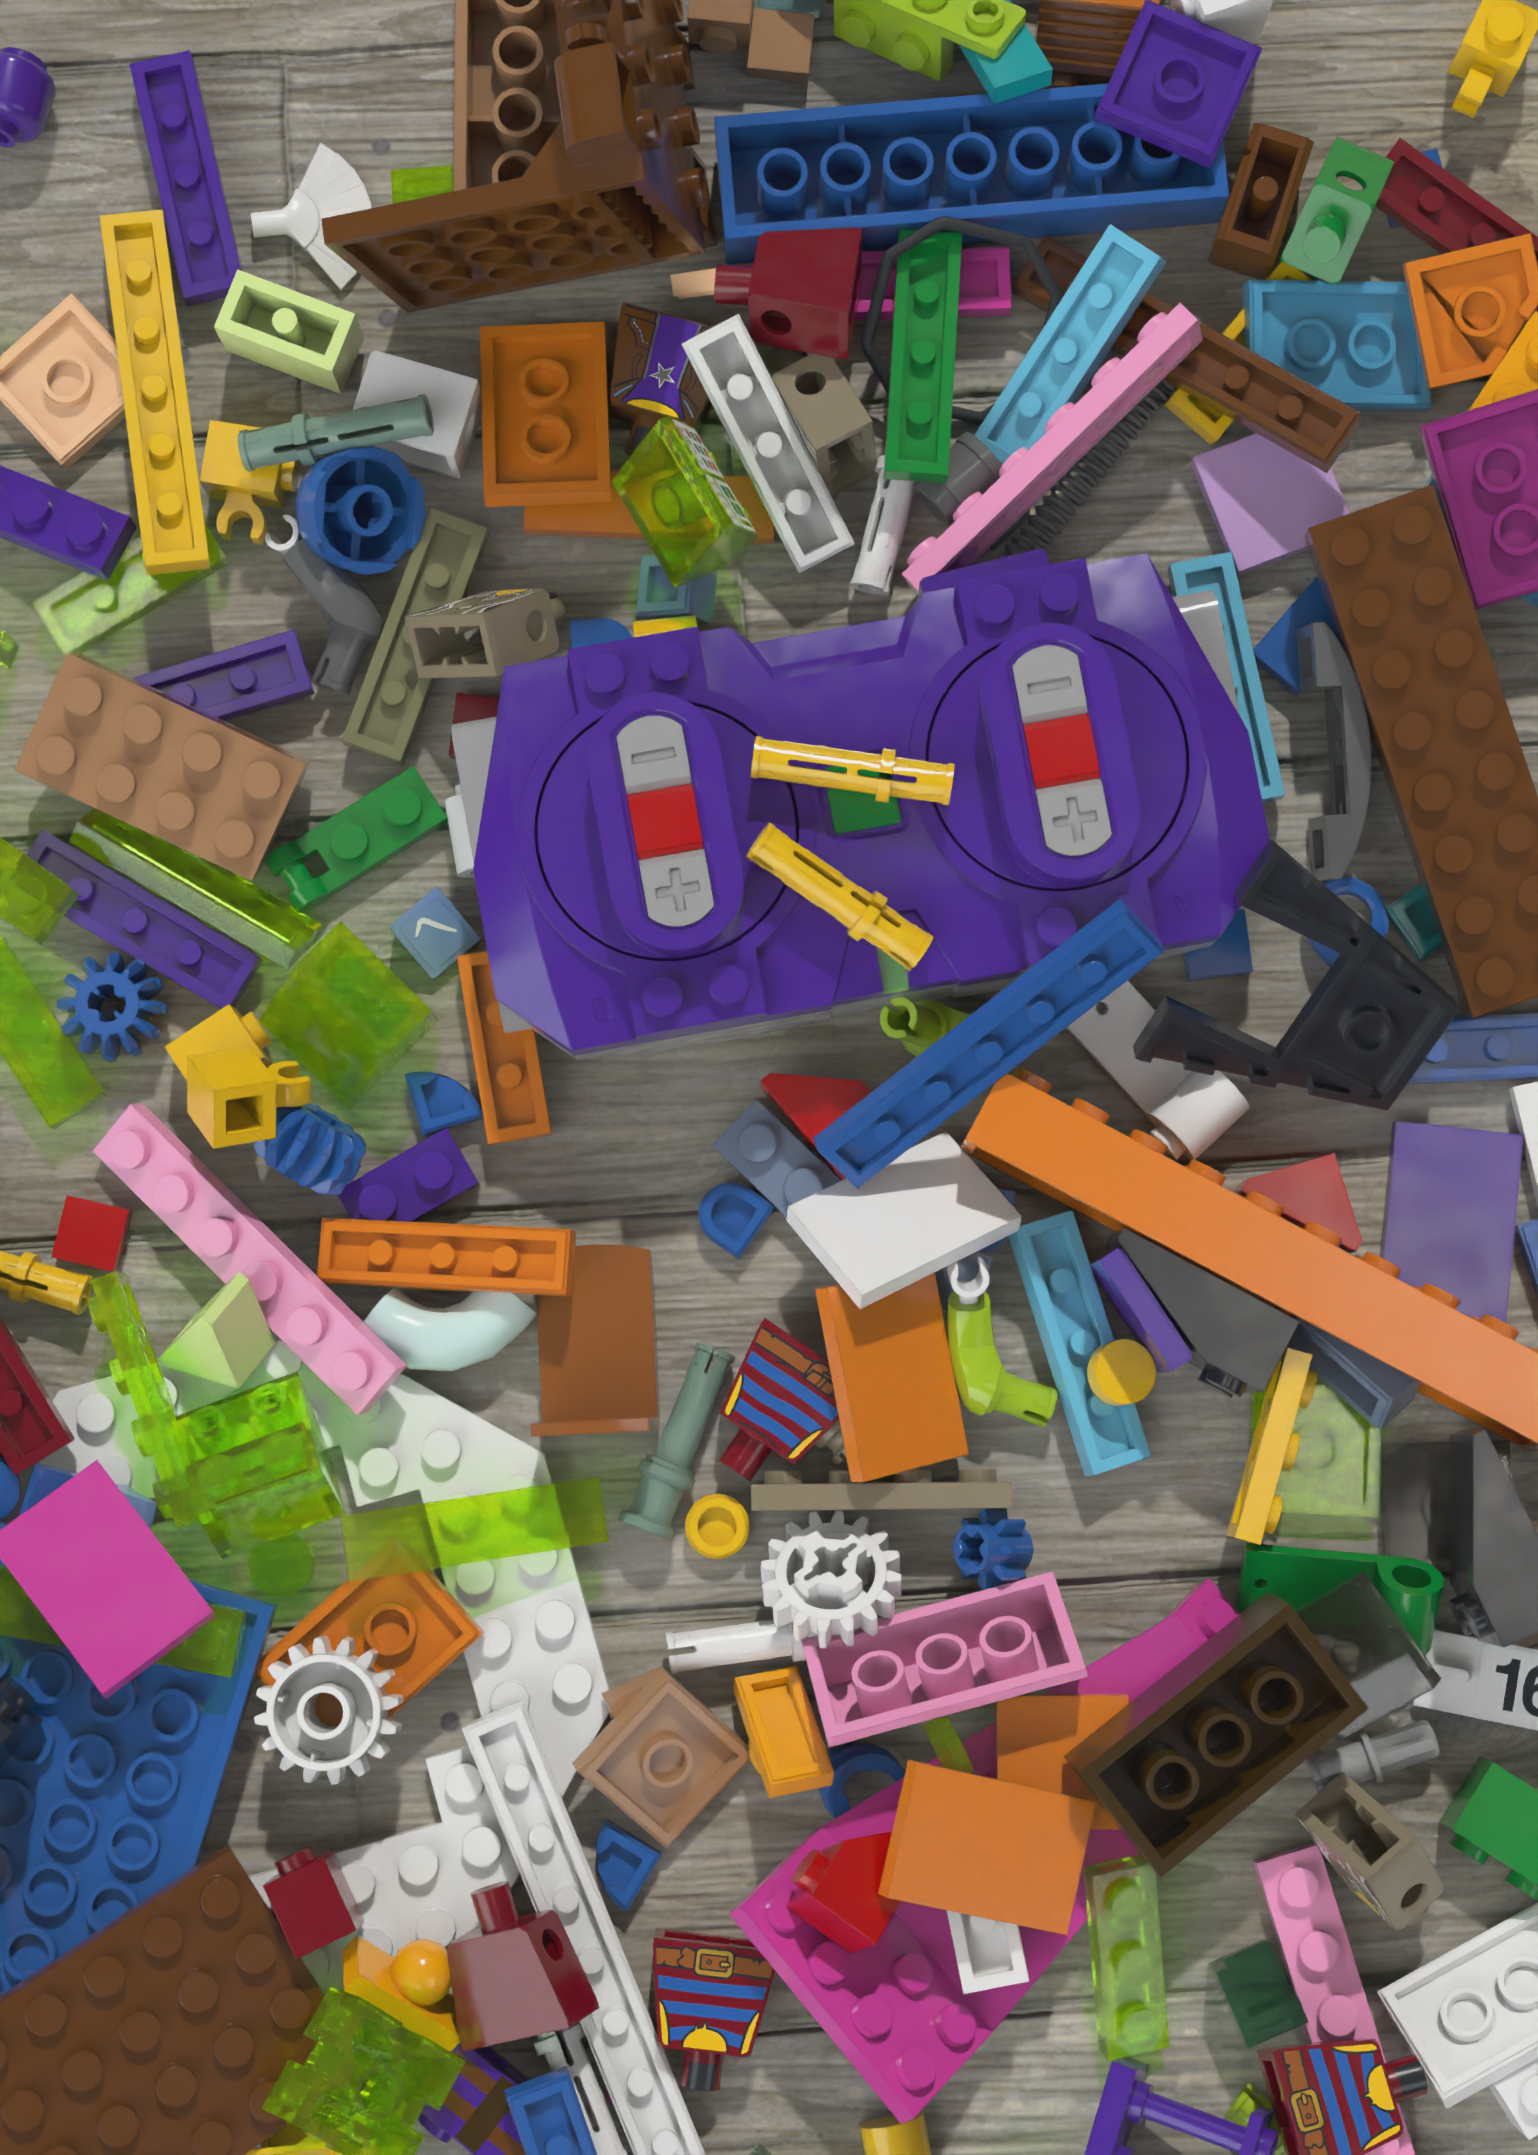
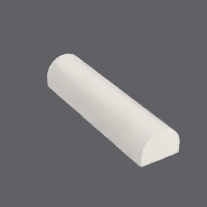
M737 314L682 343L681 345L797 572L801 573L854 545L855 543L740 315Z

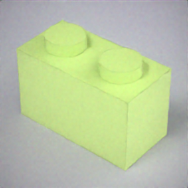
M237 270L214 325L226 351L342 394L364 340L355 313L241 270Z

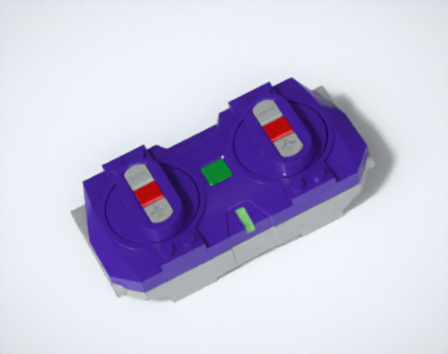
M1147 553L1088 564L1086 563V558L957 580L955 587L922 593L906 616L751 643L731 627L698 632L696 626L567 649V656L505 666L497 717L451 725L454 752L474 861L473 871L495 998L498 1001L504 1032L510 1033L533 1029L576 1060L641 1052L645 1056L767 1034L769 1031L830 1021L835 1016L880 1009L885 1005L891 1007L893 1004L890 1000L897 997L919 1002L921 1000L947 996L959 998L1003 990L1120 898L1160 940L1165 952L1155 960L1210 947L1222 935L1241 907L1237 902L1235 891L1270 840L1249 732L1239 713L1216 596L1212 590L1172 597ZM756 736L763 737V739L823 745L831 748L881 755L883 748L896 750L895 757L941 764L953 763L955 767L949 806L937 802L889 796V803L875 801L876 794L814 787L760 777L757 779L751 778ZM789 760L790 765L847 772L846 767ZM858 770L860 775L909 782L917 780L916 777ZM769 822L800 846L808 849L841 872L843 876L859 887L861 886L871 894L874 891L881 893L888 898L886 905L912 924L934 936L929 948L911 971L906 970L888 954L865 939L861 938L859 941H856L846 934L848 927L836 920L835 917L807 900L769 871L764 870L745 857L756 838Z

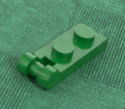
M413 765L298 839L278 847L265 858V863L274 877L282 876L291 890L288 899L297 913L302 914L320 905L448 823V818ZM320 853L330 870L317 878H313L304 863Z

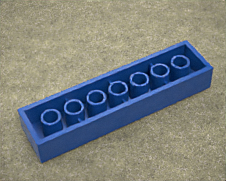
M1108 84L1038 89L997 104L992 102L988 94L715 116V147L726 264L754 262L758 237L769 231L862 228V252L886 251L898 243L899 229L918 230L935 218L944 216L1026 235L1030 239L1044 238L1045 235L1057 237L1104 233L1110 224L1120 231L1219 223L1229 198L1224 142L1222 141L1211 168H1208L1099 122L1094 118ZM942 229V230L939 231V232H953V233H958V232H954V231H950V230H945V229ZM962 234V244L995 242Z

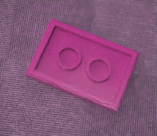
M98 1460L94 1461L0 1530L1 1561L105 1700L216 1617L207 1602Z

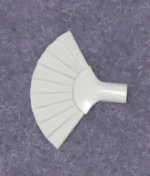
M320 143L299 188L295 190L288 205L279 210L250 213L254 238L277 235L290 236L304 251L310 254L339 290L342 291L356 277L358 272L324 244L321 219L371 209V202L365 185L353 167L338 153Z

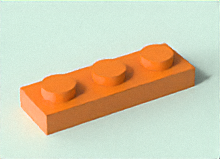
M487 951L457 956L488 1145L493 1146L553 1135L535 1031L527 1029L510 1033L504 1032L498 1001L495 998Z

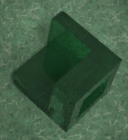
M1265 1939L1208 1963L1238 2035L1248 2048L1309 2022L1298 1996L1289 1987L1269 1941Z

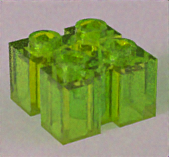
M330 1986L303 2034L316 2044L304 2065L288 2060L262 2110L301 2133L326 2144L325 2147L339 2155H415L425 2138V2135L413 2129L416 2120L425 2105L438 2111L440 2110L466 2061L427 2037L401 2028L402 2022L363 1998ZM364 2081H366L365 2087L361 2091L362 2085Z

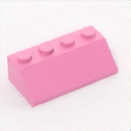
M1053 1571L894 1614L892 1619L878 1618V1633L871 1636L862 1628L854 1631V1645L847 1647L841 1635H831L827 1648L819 1647L818 1635L801 1640L829 1747L1088 1677L1086 1666Z

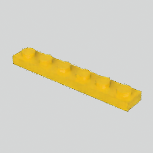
M163 210L100 215L146 575L210 569Z

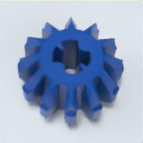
M118 952L109 953L106 959L105 971H103L101 965L94 958L88 957L84 959L83 965L88 978L83 981L73 974H68L64 979V982L70 988L77 991L75 998L63 997L57 1000L58 1009L67 1013H76V1015L66 1020L61 1026L63 1033L69 1037L82 1034L78 1049L87 1055L92 1054L101 1045L103 1059L109 1062L117 1060L120 1054L121 1042L130 1055L134 1057L143 1053L142 1045L137 1036L142 1032L149 1038L158 1040L162 1034L156 1026L148 1022L150 1016L162 1017L169 1013V1006L165 1003L149 1000L164 989L163 982L157 977L143 980L148 966L140 959H135L125 968L123 956ZM112 993H115V996L126 1002L125 1010L122 1014L114 1011L117 1018L114 1021H111V1018L100 1012L104 1000L112 1003L109 997Z
M310 1103L297 1107H276V1138L256 1141L253 1144L257 1155L265 1159L268 1166L281 1172L283 1177H288L302 1187H309L319 1194L326 1193L328 1195H340L348 1182L351 1183L361 1167L360 1163L366 1152V1143L361 1135L354 1132L352 1126L342 1122L336 1115L326 1112L318 1105L314 1106Z

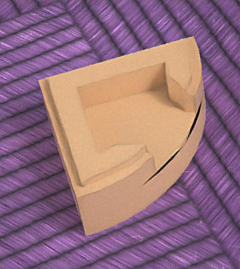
M751 263V264H743V265H735V266H748V267H753V263ZM716 268L670 275L673 297L678 296V299L713 295Z

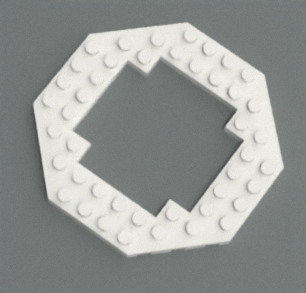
M272 1330L271 1334L276 1344L239 1389L166 1367L162 1362H158L57 1392L53 1403L75 1439L40 1460L37 1464L79 1473L98 1460L115 1484L126 1485L149 1499L339 1445L342 1449L357 1507L420 1490L446 1588L485 1632L464 1651L481 1717L523 1700L559 1792L563 1796L577 1771L572 1763L594 1740L609 1713L601 1693L610 1690V1686L544 1452L519 1440L403 1373L396 1378L369 1412L357 1416ZM35 1464L19 1473L20 1495L18 1502L7 1516L0 1519L1 1522L9 1524L19 1517ZM468 1745L431 1755L425 1759L442 1821L334 1851L364 1918V1922L357 1931L301 1957L324 1994L344 1989L342 1951L356 1935L392 1957H395L397 1951L410 1941L423 1939L440 1943L448 1950L450 1942L474 1928L480 1927L470 1893L503 1881H509L510 1888L514 1885L520 1872ZM275 1868L249 1877L277 1919L263 1888V1885L268 1880L278 1874Z

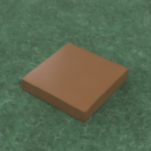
M661 1667L572 1764L578 1773L662 1846L668 1849L747 1764L750 1756L748 1743L667 1670Z

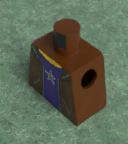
M627 302L622 303L611 384L610 406L613 418L632 424L624 451L628 456L645 463L659 464L669 435L686 439L679 426H676L672 419L694 429L698 436L700 435L713 406L681 344L710 329L712 326Z

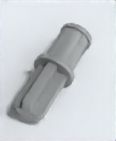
M1421 1720L1370 1738L1366 1732L1359 1734L1361 1741L1316 1756L1311 1755L1306 1761L1319 1793L1341 1772H1344L1356 1784L1374 1778L1377 1784L1383 1783L1382 1775L1436 1758L1439 1755V1745L1429 1722Z

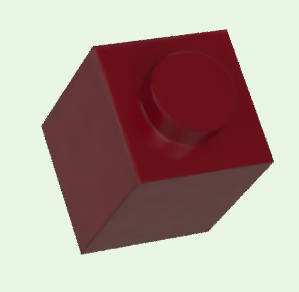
M308 1846L274 1863L278 1874L268 1880L263 1885V1888L295 1959H299L357 1931L363 1924L364 1918L332 1849L315 1856L311 1846Z

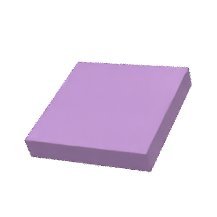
M1257 433L1194 456L1190 462L1225 551L1232 552L1237 576L1308 550L1304 538L1308 528L1350 514L1331 468L1328 473H1325Z

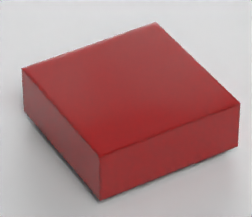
M67 1195L51 1257L117 1273L133 1211Z

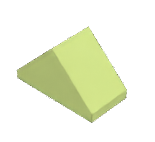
M238 1272L192 1317L158 1360L168 1368L239 1389L276 1344L249 1279Z

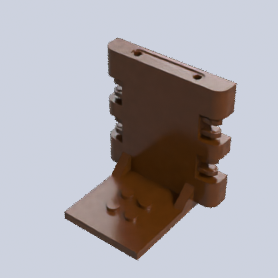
M554 0L561 55L554 61L561 122L521 178L322 218L324 244L407 313L705 254V248L717 246L706 165L692 148V145L700 144L699 125L693 106H686L684 91L695 89L689 43L675 24L683 21L681 0Z

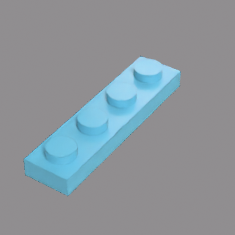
M1111 224L1104 232L974 435L990 449L1002 464L1018 449L1026 447L1029 450L1046 433V423L1060 407L1069 402L1076 403L1167 262Z
M1232 552L1171 563L1167 573L1173 597L1212 590L1216 596L1239 713L1249 732L1262 803L1282 800L1285 796L1284 786Z
M1073 1210L1021 1225L1019 1231L1008 1237L1085 1477L1094 1476L1151 1457L1135 1403L1124 1406L1107 1404L1094 1394L1088 1382L1087 1367L1092 1354L1103 1344L1114 1341Z

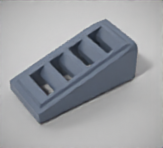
M1295 1316L1294 1319L1298 1320L1299 1324L1287 1347L1312 1354L1309 1369L1317 1371L1319 1378L1375 1428L1381 1430L1412 1402L1421 1382Z

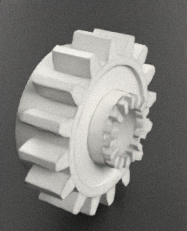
M327 1635L314 1639L312 1655L299 1643L288 1649L292 1662L291 1666L276 1661L268 1667L270 1674L276 1679L274 1685H265L257 1689L256 1696L267 1701V1710L255 1716L254 1720L255 1724L268 1725L271 1736L262 1744L264 1750L278 1748L284 1755L279 1766L280 1769L286 1771L295 1764L304 1767L303 1780L307 1783L316 1780L321 1771H327L331 1785H334L344 1780L347 1765L358 1777L368 1772L370 1766L366 1756L367 1752L380 1759L389 1753L390 1748L380 1737L382 1734H395L400 1731L402 1723L388 1717V1710L404 1701L403 1695L387 1694L384 1687L396 1675L394 1670H384L377 1674L372 1668L379 1653L373 1648L357 1657L354 1655L355 1639L346 1637L342 1639L336 1651H332L331 1643ZM320 1693L332 1694L340 1701L343 1708V1718L339 1726H327L326 1723L321 1722L320 1718L316 1716V1699Z

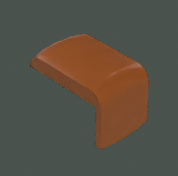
M592 1244L575 1246L572 1296L536 1295L542 1423H531V1437L658 1430L660 1424L654 1274L650 1249L627 1245Z

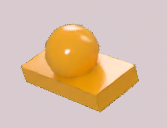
M797 1666L735 1677L733 1692L750 1740L748 1744L750 1761L762 1777L768 1798L832 1786L834 1771Z
M356 1935L342 1951L344 1992L440 2051L450 2054L460 2043L454 1998L453 1994L449 1992L452 1984L447 1950L440 1943L423 1939L410 1941L397 1951L395 1957H392Z

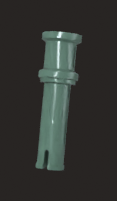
M700 1342L696 1343L695 1353L667 1425L662 1433L654 1456L647 1454L646 1459L641 1460L639 1469L643 1473L641 1482L629 1510H622L618 1518L620 1521L671 1541L675 1535L671 1525L685 1490H692L696 1481L693 1479L695 1473L689 1470L730 1366L736 1358L719 1349L711 1372L706 1374L705 1369L713 1352V1347Z

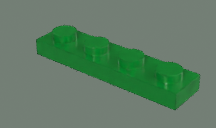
M899 229L898 242L917 230ZM937 232L897 258L883 479L947 483L962 233Z

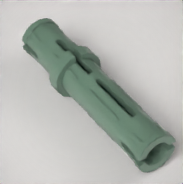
M421 394L414 398L366 406L311 418L306 412L293 415L289 423L249 431L247 429L241 430L238 433V448L242 463L248 472L255 471L257 468L300 460L305 466L315 464L319 456L344 449L371 447L423 435L426 437L432 436L434 433V421L429 400L425 394Z

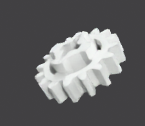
M843 1510L835 1511L831 1523H822L819 1515L816 1512L809 1513V1527L803 1530L791 1521L785 1525L787 1542L771 1539L768 1543L769 1560L761 1561L760 1566L761 1580L764 1583L762 1584L764 1606L773 1607V1617L776 1626L780 1627L793 1621L794 1640L800 1642L809 1632H814L818 1634L820 1648H827L831 1635H841L847 1647L854 1645V1631L862 1628L871 1636L878 1633L877 1615L892 1619L895 1614L894 1597L901 1596L902 1574H899L900 1555L898 1551L889 1550L888 1534L885 1530L869 1536L868 1518L862 1516L853 1526L845 1524ZM797 1564L800 1570L794 1574L795 1583L790 1586L788 1579L791 1571ZM873 1571L875 1578L870 1590L866 1593L863 1590V1586L868 1583V1574Z

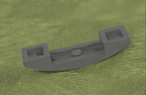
M1319 622L1297 629L1296 637L1300 693L1325 692L1332 815L1308 819L1311 874L1319 881L1342 879L1360 840L1370 796L1371 744L1364 701L1352 666L1326 622Z

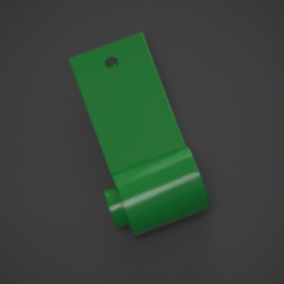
M1246 1543L1235 1609L1241 1614L1264 1594L1270 1592L1288 1602L1302 1620L1365 1625L1366 1636L1370 1645L1383 1657L1394 1662H1409L1425 1656L1431 1650L1444 1578L1441 1572L1431 1564L1409 1557Z

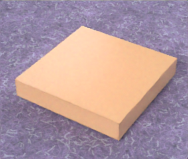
M72 293L0 356V401L65 471L126 418L116 340Z

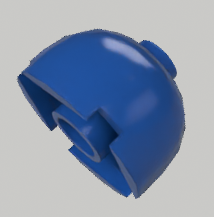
M371 446L344 449L323 455L315 464H312L300 481L295 501L297 526L308 549L334 567L358 574L369 575L387 572L398 565L393 562L401 558L406 549L413 550L420 540L426 517L423 488L418 478L411 477L407 467L400 462L405 461L394 452Z

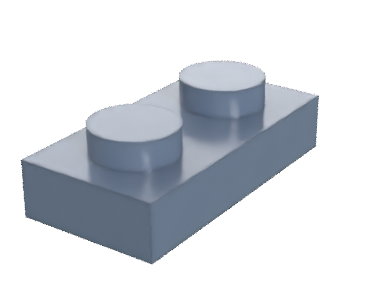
M757 1099L712 1145L726 1161L786 1218L788 1206L841 1181Z

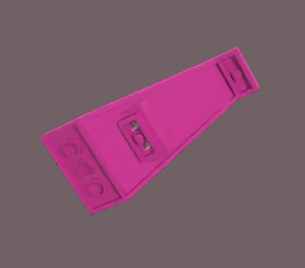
M1208 1578L1195 1586L1160 1623L1086 1667L1088 1677L1056 1685L1042 1694L1126 1693L1129 1695L1130 1703L1240 1615V1613L1213 1581ZM996 1722L929 1761L927 1764L996 1779ZM904 1777L812 1832L729 1915L902 2124L914 2119L992 2034L1140 1858L1139 1854L1120 1830H1090L1067 1935L1019 1925L1029 1973V1982L963 1994L947 1910L900 1901L877 1944L850 1954L787 1908L789 1901L798 1886L792 1883L793 1876L800 1863L813 1849L821 1851L843 1840L892 1831Z

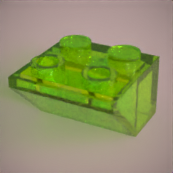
M340 921L294 967L259 1021L350 1110L439 1021V1018Z
M298 1371L175 1416L194 1514L221 1559L345 1514L334 1464Z

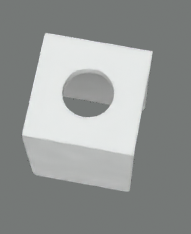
M378 350L372 351L353 410L414 398L425 394L429 400L434 421V433L432 436L426 437L423 435L378 444L375 447L396 453L405 461L403 463L462 479L482 415L481 388L478 379Z

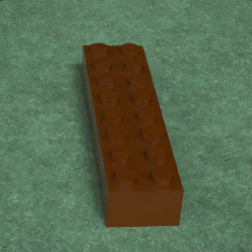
M1430 485L1310 527L1304 538L1340 645L1347 655L1356 676L1364 701L1369 731L1420 883L1423 886L1437 933L1440 935L1442 948L1465 1016L1474 1018L1538 997V795L1434 486Z

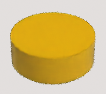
M1120 1339L1103 1344L1094 1351L1088 1362L1087 1377L1092 1391L1100 1400L1110 1405L1124 1406L1136 1403L1150 1393L1156 1379V1368L1151 1354L1144 1346L1133 1340Z
M719 1493L706 1495L695 1502L690 1508L685 1521V1532L690 1545L699 1554L712 1559L727 1558L738 1552L745 1544L750 1528L749 1517L742 1504L729 1495Z

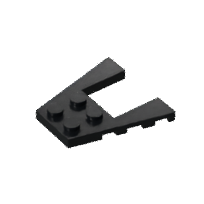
M1269 840L1235 891L1238 904L1340 953L1276 1047L1165 996L1133 1044L1135 1058L1151 1063L1153 1058L1183 1064L1184 1070L1212 1076L1215 1070L1248 1076L1252 1084L1275 1088L1278 1083L1307 1088L1309 1095L1388 1111L1459 1012L1455 999L1276 842Z

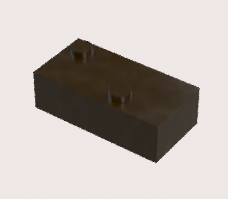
M1267 1592L1063 1757L1142 1860L1161 1878L1366 1712L1369 1707L1293 1607L1283 1599Z

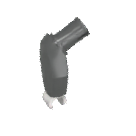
M285 514L283 518L291 524L293 529L291 539L287 543L282 544L275 535L267 531L265 541L272 549L284 555L285 565L318 605L324 617L329 619L327 625L332 627L324 652L311 680L350 695L356 672L368 643L374 644L376 638L379 639L381 636L383 620L373 601L349 571L334 567L308 549L298 529L297 519Z

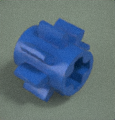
M981 1508L979 1518L962 1519L963 1527L955 1537L953 1553L958 1567L962 1570L961 1577L963 1579L979 1578L980 1589L985 1590L1007 1584L1009 1580H1022L1026 1578L1024 1570L1032 1560L1034 1548L1031 1536L1025 1529L1026 1522L1024 1519H1008L1007 1511L1004 1508Z

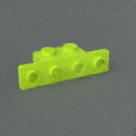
M834 0V36L847 41L855 47L866 49L898 63L907 70L916 71L939 82L942 81L953 66L954 42L989 58L996 59L1000 57L1026 20V10L1005 0Z

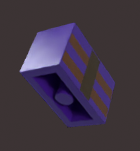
M459 2043L445 2057L417 2094L412 2105L421 2112L418 2116V2121L437 2139L448 2143L451 2138H454L469 2150L472 2155H526L504 2090L531 2079L490 2046L462 2052Z

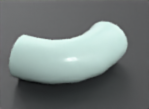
M393 1288L376 1304L364 1320V1323L407 1365V1368L455 1371L493 1358L526 1329L537 1313L511 1293L472 1292L460 1303L439 1308L426 1307L410 1299L399 1289Z

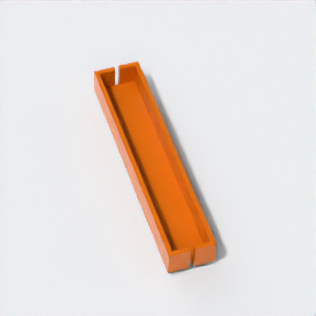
M1017 1068L1014 1076L1007 1073L994 1083L961 1146L965 1153L1114 1232L1125 1228L1292 1318L1297 1316L1418 1380L1421 1383L1417 1393L1527 1451H1538V1349L1533 1347L1527 1348L1516 1342L1515 1340L1519 1334L1517 1329L1487 1314H1483L1482 1318L1479 1319L1474 1316L1469 1317L1457 1311L1460 1300L1434 1285L1424 1283L1421 1288L1418 1286L1412 1287L1397 1279L1402 1270L1380 1256L1370 1252H1366L1364 1257L1351 1255L1339 1248L1343 1241L1342 1237L1319 1224L1308 1221L1305 1226H1297L1281 1218L1280 1216L1285 1208L1258 1192L1249 1190L1247 1196H1240L1222 1186L1226 1176L1208 1165L1193 1159L1189 1165L1184 1166L1164 1156L1168 1146L1145 1132L1133 1129L1131 1134L1127 1136L1106 1125L1110 1118L1109 1114L1086 1101L1075 1098L1073 1104L1067 1105L1048 1094L1052 1088L1049 1082L1025 1069Z

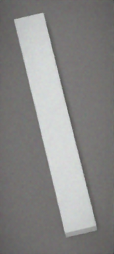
M523 1700L462 1725V1731L536 1912L551 1909L559 1915L596 1995L600 2008L582 2019L580 2023L633 2154L706 2155L663 2047L658 2046L656 2029Z

